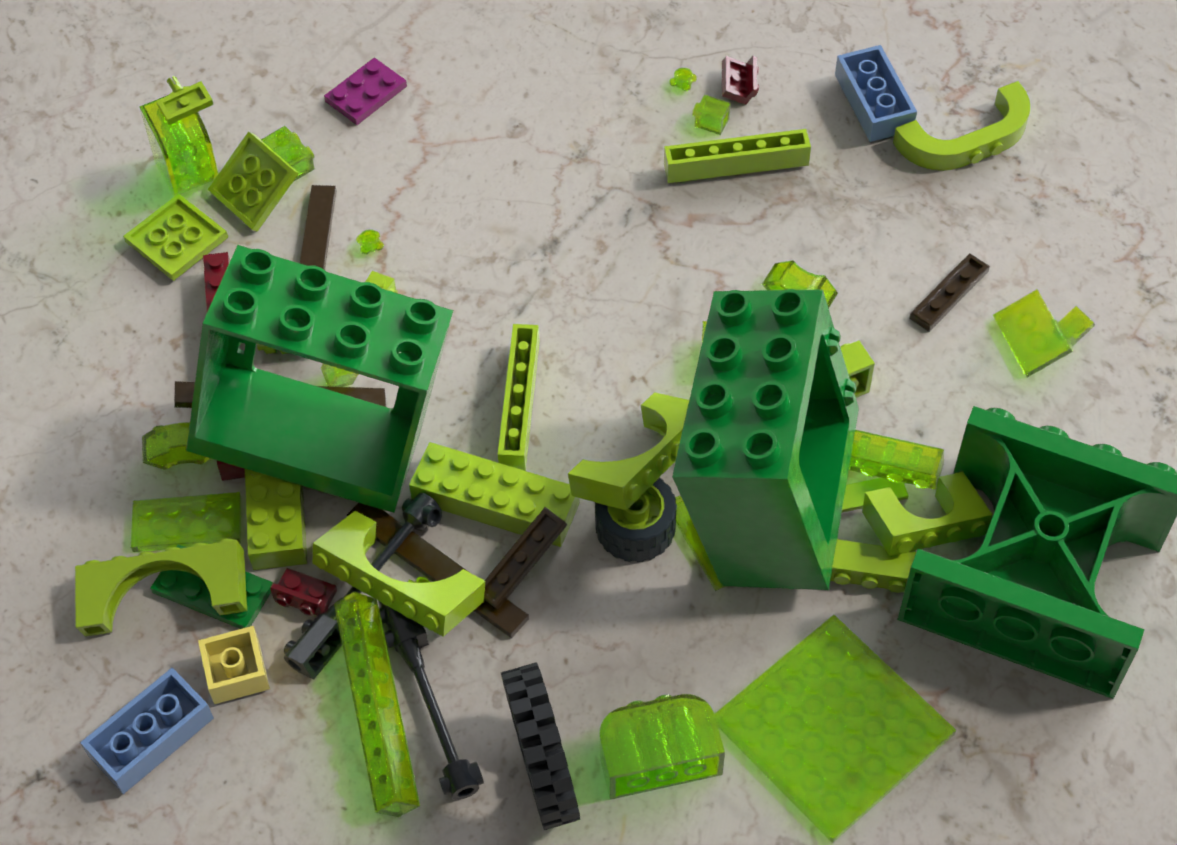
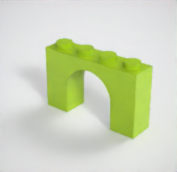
M964 472L939 477L935 497L947 514L940 518L927 519L909 513L901 505L890 487L865 492L862 513L889 556L987 534L993 514Z

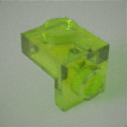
M1075 306L1059 322L1056 319L1052 322L1055 329L1053 334L1062 343L1067 341L1074 346L1095 326V323Z

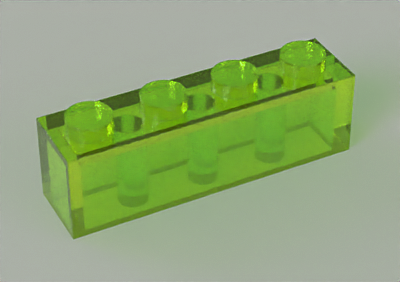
M855 430L849 465L850 471L863 473L869 477L877 476L889 479L896 483L912 484L922 489L936 490L938 479L944 466V449Z

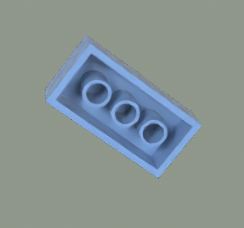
M881 45L837 56L835 77L870 142L892 137L895 134L896 127L916 120L917 110Z
M171 668L80 743L88 757L120 792L125 794L212 721L214 717L208 704Z

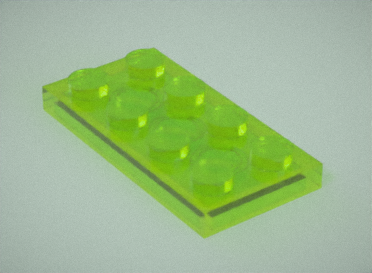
M240 492L133 501L131 549L133 552L165 550L170 547H176L178 544L188 548L196 543H218L222 539L237 540L241 544Z

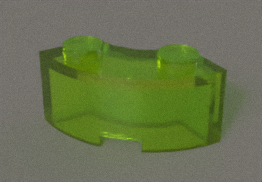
M793 260L775 263L762 283L766 290H823L828 308L838 294L825 275H815L807 272Z
M190 422L174 423L165 426L158 425L142 436L143 463L167 470L172 466L185 463L203 465L210 458L186 451Z

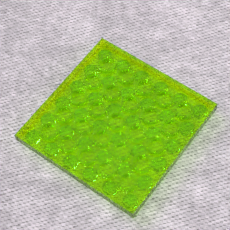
M832 615L712 716V722L832 843L953 737L956 729L835 615Z

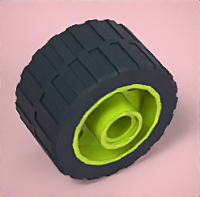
M659 477L627 510L595 502V529L600 544L603 545V548L614 557L628 562H643L654 559L656 556L664 553L665 549L671 545L676 532L677 505L675 494L672 493L671 487Z

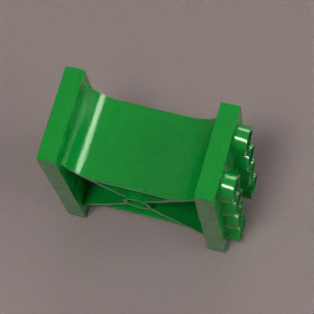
M973 406L966 424L953 474L964 472L973 487L982 490L988 496L994 508L993 518L982 546L969 557L949 560L921 549L917 550L910 568L897 620L1114 699L1139 649L1145 629L1109 617L1096 599L1095 582L1107 547L1115 543L1128 541L1160 552L1177 517V472L1173 467L1165 463L1151 462L1145 464L1124 457L1120 450L1108 444H1095L1091 446L1069 438L1065 431L1055 426L1046 425L1038 428L1017 421L1010 412L1001 408L985 410Z

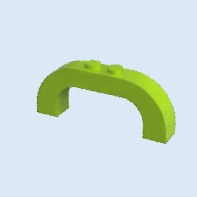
M1016 81L998 88L994 105L1003 115V120L951 140H941L930 136L923 130L918 121L914 120L895 128L893 144L907 160L926 169L946 171L978 163L984 158L998 155L1002 151L1011 148L1022 138L1030 114L1029 96L1020 82Z

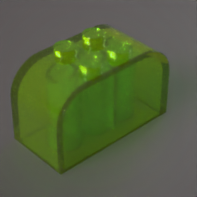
M157 100L139 106L155 164L173 197L178 193L182 194L214 181L218 175L217 165L208 132L199 113H194L168 125L157 106Z
M666 694L652 701H633L627 706L611 711L602 721L600 727V761L610 800L723 775L725 749L715 714L711 706L698 696L692 694L671 696Z

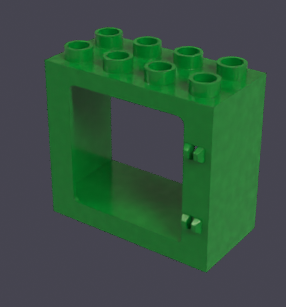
M237 245L202 323L186 451L395 513L421 433L454 310L435 305L426 299H415L382 289L374 283L359 282L329 273L318 266H306L271 255L262 249H251ZM241 343L245 344V350L239 349ZM256 344L399 386L394 407L387 408L258 369L253 365Z
M730 290L713 292L672 477L721 586L829 590L859 407L854 394L856 392V385L849 378L839 345L841 335L834 328L823 290Z

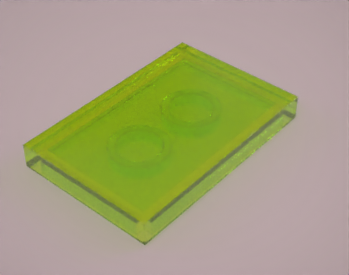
M1038 289L993 314L1027 378L1073 352Z

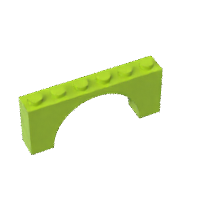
M654 392L641 404L643 425L645 428L661 434L663 439L652 449L632 458L606 462L581 460L568 473L571 496L627 510L676 461L689 400Z
M357 511L351 513L313 542L312 564L442 637L484 602L486 581L464 569L449 578L429 583L404 582L390 578L376 570L365 556L368 549L375 543L376 522Z
M222 539L218 543L213 544L196 543L188 548L170 547L163 552H141L138 556H115L107 561L90 560L85 562V564L76 565V628L85 637L112 633L114 616L125 594L145 577L167 570L185 571L202 579L209 589L212 606L219 615L247 611L244 549L237 540Z

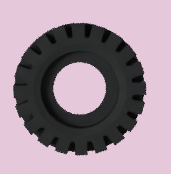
M535 662L501 672L512 720L543 829L548 830L580 820V812L568 763L538 663Z

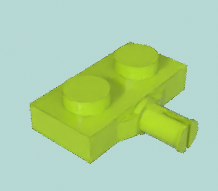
M172 76V79H167L172 92L168 96L156 101L168 125L214 105L213 99L202 81L191 86L181 87L176 76Z

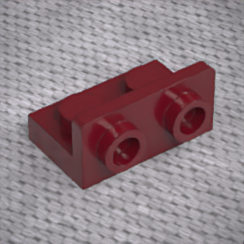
M286 568L279 583H272L270 590L277 604L283 607L292 606L298 608L308 616H318L328 609L337 592V587L334 584Z

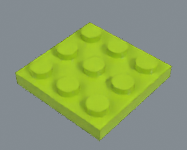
M248 131L207 190L248 227L258 232L299 173L255 134Z
M178 193L123 237L129 246L174 281L201 260L203 255H207L228 238V233Z

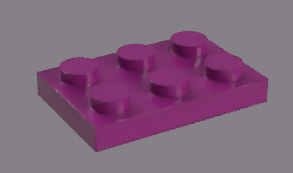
M374 57L325 94L324 98L327 104L358 125L405 89L407 82L403 77Z

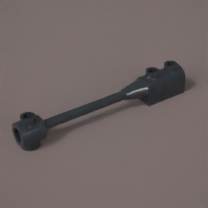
M420 492L414 499L408 498L404 501L402 516L405 523L371 563L376 570H381L413 529L422 531L426 526L435 527L439 524L442 518V510L433 498ZM352 586L343 598H340L326 611L319 614L314 621L311 619L306 620L302 625V635L297 641L291 640L285 645L284 660L294 670L314 680L348 639L342 625L352 608V604L362 592Z
M378 601L379 608L374 610L379 624L386 623L388 631L383 632L387 646L388 648L395 647L396 652L400 653L411 672L414 673L448 764L442 770L444 777L439 778L444 795L450 793L454 800L468 798L479 790V785L484 784V780L477 762L470 763L467 759H459L427 678L420 648L429 645L426 630L423 625Z

